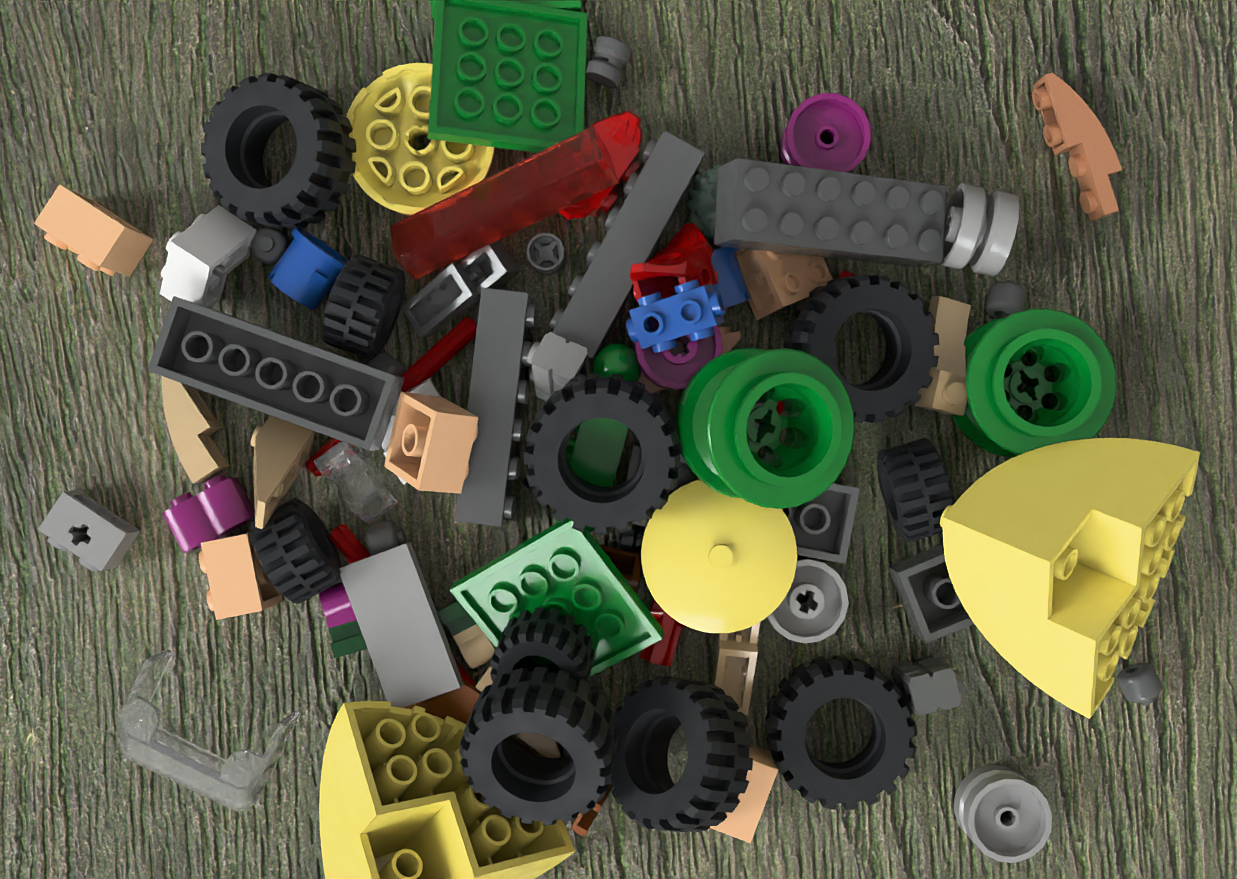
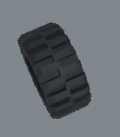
M262 73L258 78L250 76L239 82L240 88L232 86L223 94L225 97L223 102L217 101L210 111L214 114L211 122L206 121L203 132L207 133L206 142L201 143V155L206 157V163L202 164L205 177L212 180L209 184L211 191L216 198L221 199L220 201L224 208L249 222L282 229L306 228L309 223L316 224L326 217L324 211L333 212L340 205L341 202L338 198L341 193L347 194L351 186L347 182L350 173H355L356 162L352 161V153H355L357 149L356 140L349 137V133L353 131L349 119L342 116L343 109L335 100L330 99L328 94L285 75L278 76L273 73ZM290 120L297 141L295 160L287 175L280 182L271 186L266 178L263 167L265 145L272 132L278 126Z
M880 275L836 278L828 281L826 286H818L809 292L810 299L800 301L795 308V312L799 316L797 320H789L786 328L787 332L792 333L791 341L784 342L783 348L806 352L819 358L831 367L841 379L849 394L854 412V422L863 423V421L870 423L883 422L886 416L895 418L903 414L905 411L904 404L914 406L921 399V395L918 393L920 388H928L931 384L933 377L928 374L931 367H937L939 356L933 355L934 345H940L939 335L931 331L930 326L935 324L932 313L923 312L921 309L925 305L923 299L918 294H908L909 286L902 282H891L889 277ZM862 312L871 315L881 326L886 340V354L881 368L873 378L864 384L854 385L848 383L842 377L836 366L834 342L842 324L853 314Z
M599 373L588 375L584 380L578 381V379L566 383L564 388L559 391L556 390L539 410L526 437L528 443L524 450V464H527L529 467V471L526 474L529 486H536L538 490L535 498L542 507L549 504L554 509L551 516L560 523L564 518L573 520L572 529L581 532L584 531L585 526L595 527V534L607 535L609 528L617 527L618 532L622 533L631 530L632 523L636 521L644 524L652 518V513L656 508L661 510L667 503L668 495L671 490H674L678 480L681 445L675 426L676 421L671 411L666 410L663 406V400L656 393L651 394L645 389V384L637 380L634 383L623 380V375L612 374L611 377H601ZM594 418L613 419L626 425L635 433L641 445L642 460L636 474L622 484L608 487L593 485L580 478L573 471L566 458V445L572 431L582 422Z
M833 655L831 660H826L821 656L812 659L813 664L807 667L800 664L792 669L795 675L789 680L784 677L777 685L780 691L777 696L771 695L768 703L770 714L765 716V729L768 734L766 741L779 772H781L786 783L793 790L797 789L800 792L802 798L811 803L818 800L823 808L835 810L837 804H842L845 810H856L858 808L857 802L864 800L868 806L879 802L877 794L885 790L890 795L897 788L893 781L898 775L905 779L910 770L905 764L907 757L915 758L917 746L911 740L912 737L917 736V726L910 717L913 711L909 702L902 696V691L882 672L857 658L849 660L846 656ZM839 698L855 699L867 707L873 719V729L868 744L857 756L845 762L828 763L818 760L809 751L805 741V730L809 719L820 706L831 700Z
M526 667L513 670L511 676L502 674L480 693L463 732L459 753L462 757L460 763L465 776H469V785L475 793L480 792L482 794V801L490 808L496 806L500 809L501 815L510 819L512 815L522 818V823L533 824L534 821H542L543 825H554L559 819H562L565 823L578 818L579 812L582 815L589 812L595 807L596 802L603 798L612 776L618 749L619 729L615 725L616 717L610 707L605 708L607 701L598 691L593 693L590 690L591 685L583 679L579 678L576 681L569 677V672L560 669L558 673L549 672L548 667H535L534 671L528 672ZM537 733L548 736L560 743L570 755L560 758H544L533 755L521 748L511 735Z
M659 676L654 680H647L636 687L637 691L632 690L623 699L624 706H619L614 713L616 717L615 725L619 729V742L609 784H612L614 787L611 793L617 804H623L621 809L630 819L635 820L638 825L647 829L702 832L708 830L710 826L719 825L727 818L725 812L732 813L740 803L738 796L740 793L744 794L749 784V781L746 780L747 772L752 770L753 758H749V748H753L752 736L746 733L745 728L749 725L744 714L737 712L739 709L737 702L731 696L726 695L723 689L715 685L670 676ZM682 724L688 739V758L681 778L674 784L668 769V749L674 732Z

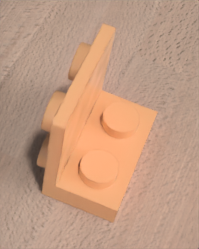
M741 248L735 251L751 297L748 302L756 320L767 317L793 303L808 298L809 292L818 286H826L828 281L833 280L823 257Z

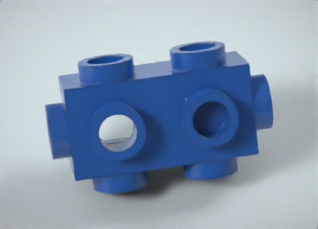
M698 279L675 286L676 295L662 299L661 293L657 292L637 299L639 307L629 310L631 319L626 321L629 337L634 343L639 342L641 349L652 346L655 354L676 347L675 338L689 334L691 342L715 335L713 326L724 323L722 315L726 313L724 299L720 291H715L713 284L700 287ZM651 316L657 318V320L659 321V328L657 331H654L650 320Z

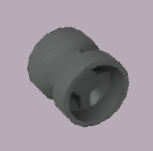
M599 36L593 47L594 58L587 63L585 76L605 87L618 88L622 79V66L628 63L632 50L616 39Z
M540 233L535 235L528 243L527 257L536 272L542 275H552L562 269L565 264L566 254L563 244L557 236L551 233Z

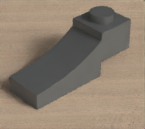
M486 240L461 263H452L400 308L420 338H427L459 313L478 302L481 296V287L500 289L521 271L501 241Z

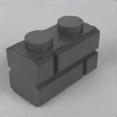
M932 655L915 659L914 663L908 660L893 664L892 672L895 684L902 691V696L909 702L912 710L919 716L937 712L938 707L942 710H947L960 706L962 702L960 693L965 692L964 682L959 670H952L948 663L944 664Z

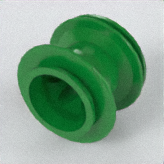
M1049 308L1028 309L989 321L976 328L965 338L963 345L965 346L966 395L968 399L964 416H951L963 434L981 449L995 455L1014 458L1025 452L1052 444L1092 439L1107 422L1114 407L1117 392L1116 369L1112 355L1104 340L1091 326L1080 318L1064 311ZM1026 351L1031 356L1029 366H1025L1021 362V357ZM1046 367H1050L1054 374L1050 382L1043 375ZM1021 380H1025L1027 386L1019 393L1017 386L1022 383ZM1045 394L1052 400L1049 409H1045L1041 404V399ZM1018 407L1026 409L1027 416L1025 419L1018 414Z
M743 348L717 356L703 365L691 377L682 392L676 414V429L679 434L681 454L691 470L704 484L714 491L729 497L742 498L755 505L774 509L796 507L810 502L824 493L837 480L845 467L852 449L855 431L851 400L841 379L831 367L819 358L803 351L787 348L771 350ZM782 400L784 411L779 415L776 406ZM754 421L759 424L758 428L753 426ZM785 429L787 434L784 442L781 444L779 435ZM761 447H764L766 451L763 460L757 455Z

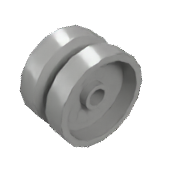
M963 182L958 185L945 214L943 262L940 265L961 269L970 262L974 273L992 277L998 275L1009 256L1019 220V197L1014 193L995 190L986 198L985 190L981 186Z
M797 555L796 571L791 587L781 604L766 618L773 628L788 640L804 644L822 641L834 634L845 620L849 605L847 587L840 575L817 558ZM807 592L806 601L799 603L796 600L798 594L802 593L805 595Z
M987 765L975 769L961 781L955 793L954 813L958 825L984 855L998 862L1017 863L1032 858L1044 847L1051 833L1052 813L1047 799L1037 787L1027 781L1020 773L1006 766Z

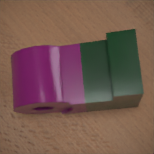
M343 582L335 584L319 593L321 606L327 618L326 622L332 639L330 645L334 658L368 649Z

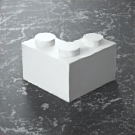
M220 205L206 215L204 213L200 214L189 228L183 232H176L169 239L166 246L168 251L167 261L161 271L163 281L160 294L170 301L175 296L210 308L221 300L227 274L250 256V243L256 234V229Z

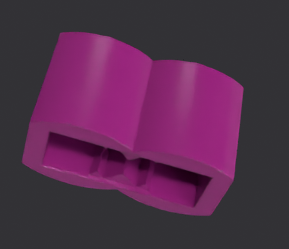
M225 475L217 476L204 483L203 486L206 490L193 497L192 493L188 492L170 501L172 508L163 512V515L183 553L193 552L201 548V543L216 540L255 519V510L238 478L226 479Z

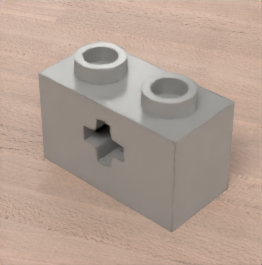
M80 490L63 491L38 528L40 532L49 537L47 541L52 546L62 551H71L80 557L79 563L94 572L117 568L140 533L139 529Z

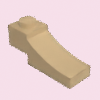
M942 296L931 297L928 312L932 313L935 324L930 327L932 333H938L940 344L934 345L933 355L939 356L937 367H931L928 374L933 377L931 384L928 388H920L918 393L921 395V399L915 406L943 414L964 416L968 399L966 395L967 371L964 340L966 338L971 305Z
M760 622L737 632L718 633L713 685L723 689L726 695L731 696L739 706L737 712H742L744 715H748L758 655L757 640Z

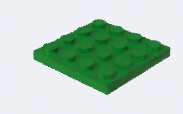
M436 0L427 139L572 158L575 155H582L588 13L507 0Z
M567 518L453 583L450 592L495 647H497L508 622L513 617L518 618L520 612L529 610L533 614L535 608L544 607L545 612L550 613L553 608L560 610L559 615L566 617L567 614L575 618L574 623L576 625L582 623L587 629L585 636H591L593 640L592 649L595 650V658L590 676L663 639V628L588 529L585 527L583 532L572 529L574 521ZM536 655L529 656L538 665L551 668L558 667L548 658Z

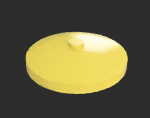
M699 479L674 490L668 495V501L661 510L657 508L654 510L642 538L641 564L646 584L652 596L669 616L679 623L698 631L731 633L756 625L768 617L781 604L794 579L797 565V546L792 526L782 509L761 507L742 498L729 497L714 491Z

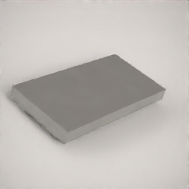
M411 542L339 568L342 582L387 702H391V706L403 708L458 689L464 685Z

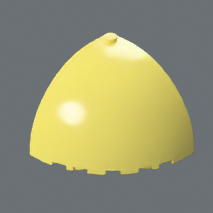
M1092 438L1052 444L1025 452L991 469L976 480L953 505H948L942 513L940 526L943 528V547L949 577L956 594L974 624L999 654L1024 677L1057 701L1089 719L1093 716L1114 683V678L1111 676L1116 669L1119 656L1126 660L1128 659L1138 634V626L1144 627L1156 601L1152 597L1158 587L1160 577L1165 578L1175 552V549L1172 547L1185 522L1186 516L1179 513L1185 496L1189 497L1193 492L1200 452L1176 445L1131 438Z
M386 701L343 703L338 711L327 739L320 781L319 821L325 879H535L576 851L561 819L557 820V823L554 825H543L542 821H534L533 824L522 823V818L512 815L510 819L501 815L500 809L496 806L490 808L482 801V794L473 791L468 783L469 776H465L460 763L462 757L459 750L466 727L465 723L449 716L445 719L425 713L426 708L419 706L406 709L391 706V702Z

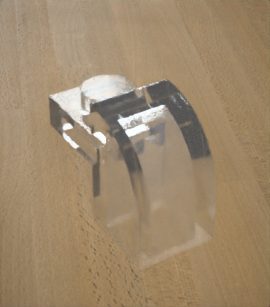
M341 441L314 461L319 472L340 489L350 510L368 525L399 503L384 476L360 447L355 448L352 444Z

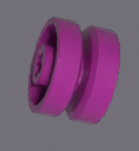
M819 93L804 100L792 113L780 139V156L783 163L786 165L851 173L865 158L871 143L870 124L864 110L852 99L838 93ZM820 137L825 139V144L821 141Z
M651 316L650 320L654 331H657L659 328V321L657 320V318ZM717 325L713 326L715 335L691 342L689 334L675 338L676 341L681 342L684 346L683 353H678L677 355H673L670 349L654 354L652 346L641 349L640 343L635 342L634 351L642 368L641 372L645 378L660 388L673 391L684 389L691 377L703 365L721 355L723 344L720 329Z

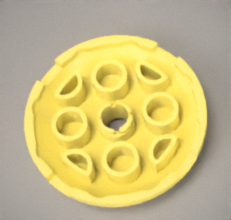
M408 63L382 72V76L359 91L346 116L353 128V131L349 133V137L356 140L357 151L352 153V161L356 162L355 173H352L353 177L365 193L374 201L392 211L411 216L439 214L462 204L477 191L487 177L495 153V147L431 139V142L425 149L420 151L413 149L415 138L420 135H427L432 69V64Z

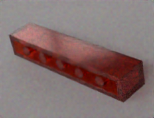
M592 126L390 225L395 259L414 280H417L618 184V178L609 150L595 127Z

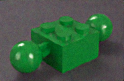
M621 343L609 344L600 349L592 363L593 374L600 373L601 377H611L612 374L623 375V380L632 383L635 380H639L642 370L638 363L636 352L631 347ZM608 418L589 419L579 424L573 430L578 432L577 439L571 437L566 448V458L573 471L580 478L593 485L613 486L629 428L616 420ZM585 526L590 533L595 530V527Z

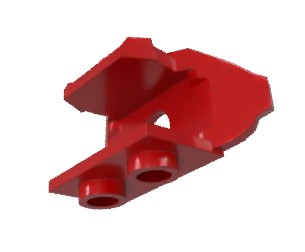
M628 110L597 121L585 131L587 137L583 143L582 155H575L574 158L567 157L566 162L569 165L566 168L561 165L555 176V198L558 213L570 220L573 218H584L591 213L592 216L598 218L602 211L606 214L611 211L620 197L616 193L617 189L623 181L628 182L633 172L638 173L641 168V164L637 162L640 157L639 146L642 140L641 118ZM594 156H603L609 162V170L602 177H594L587 170V163Z
M695 223L685 224L680 232L675 234L666 248L662 249L646 263L632 264L631 269H629V278L634 286L633 293L636 301L639 298L657 292L661 293L662 299L668 298L675 293V286L698 279L700 287L708 284H713L714 287L718 283V271L714 270L711 263L713 249Z

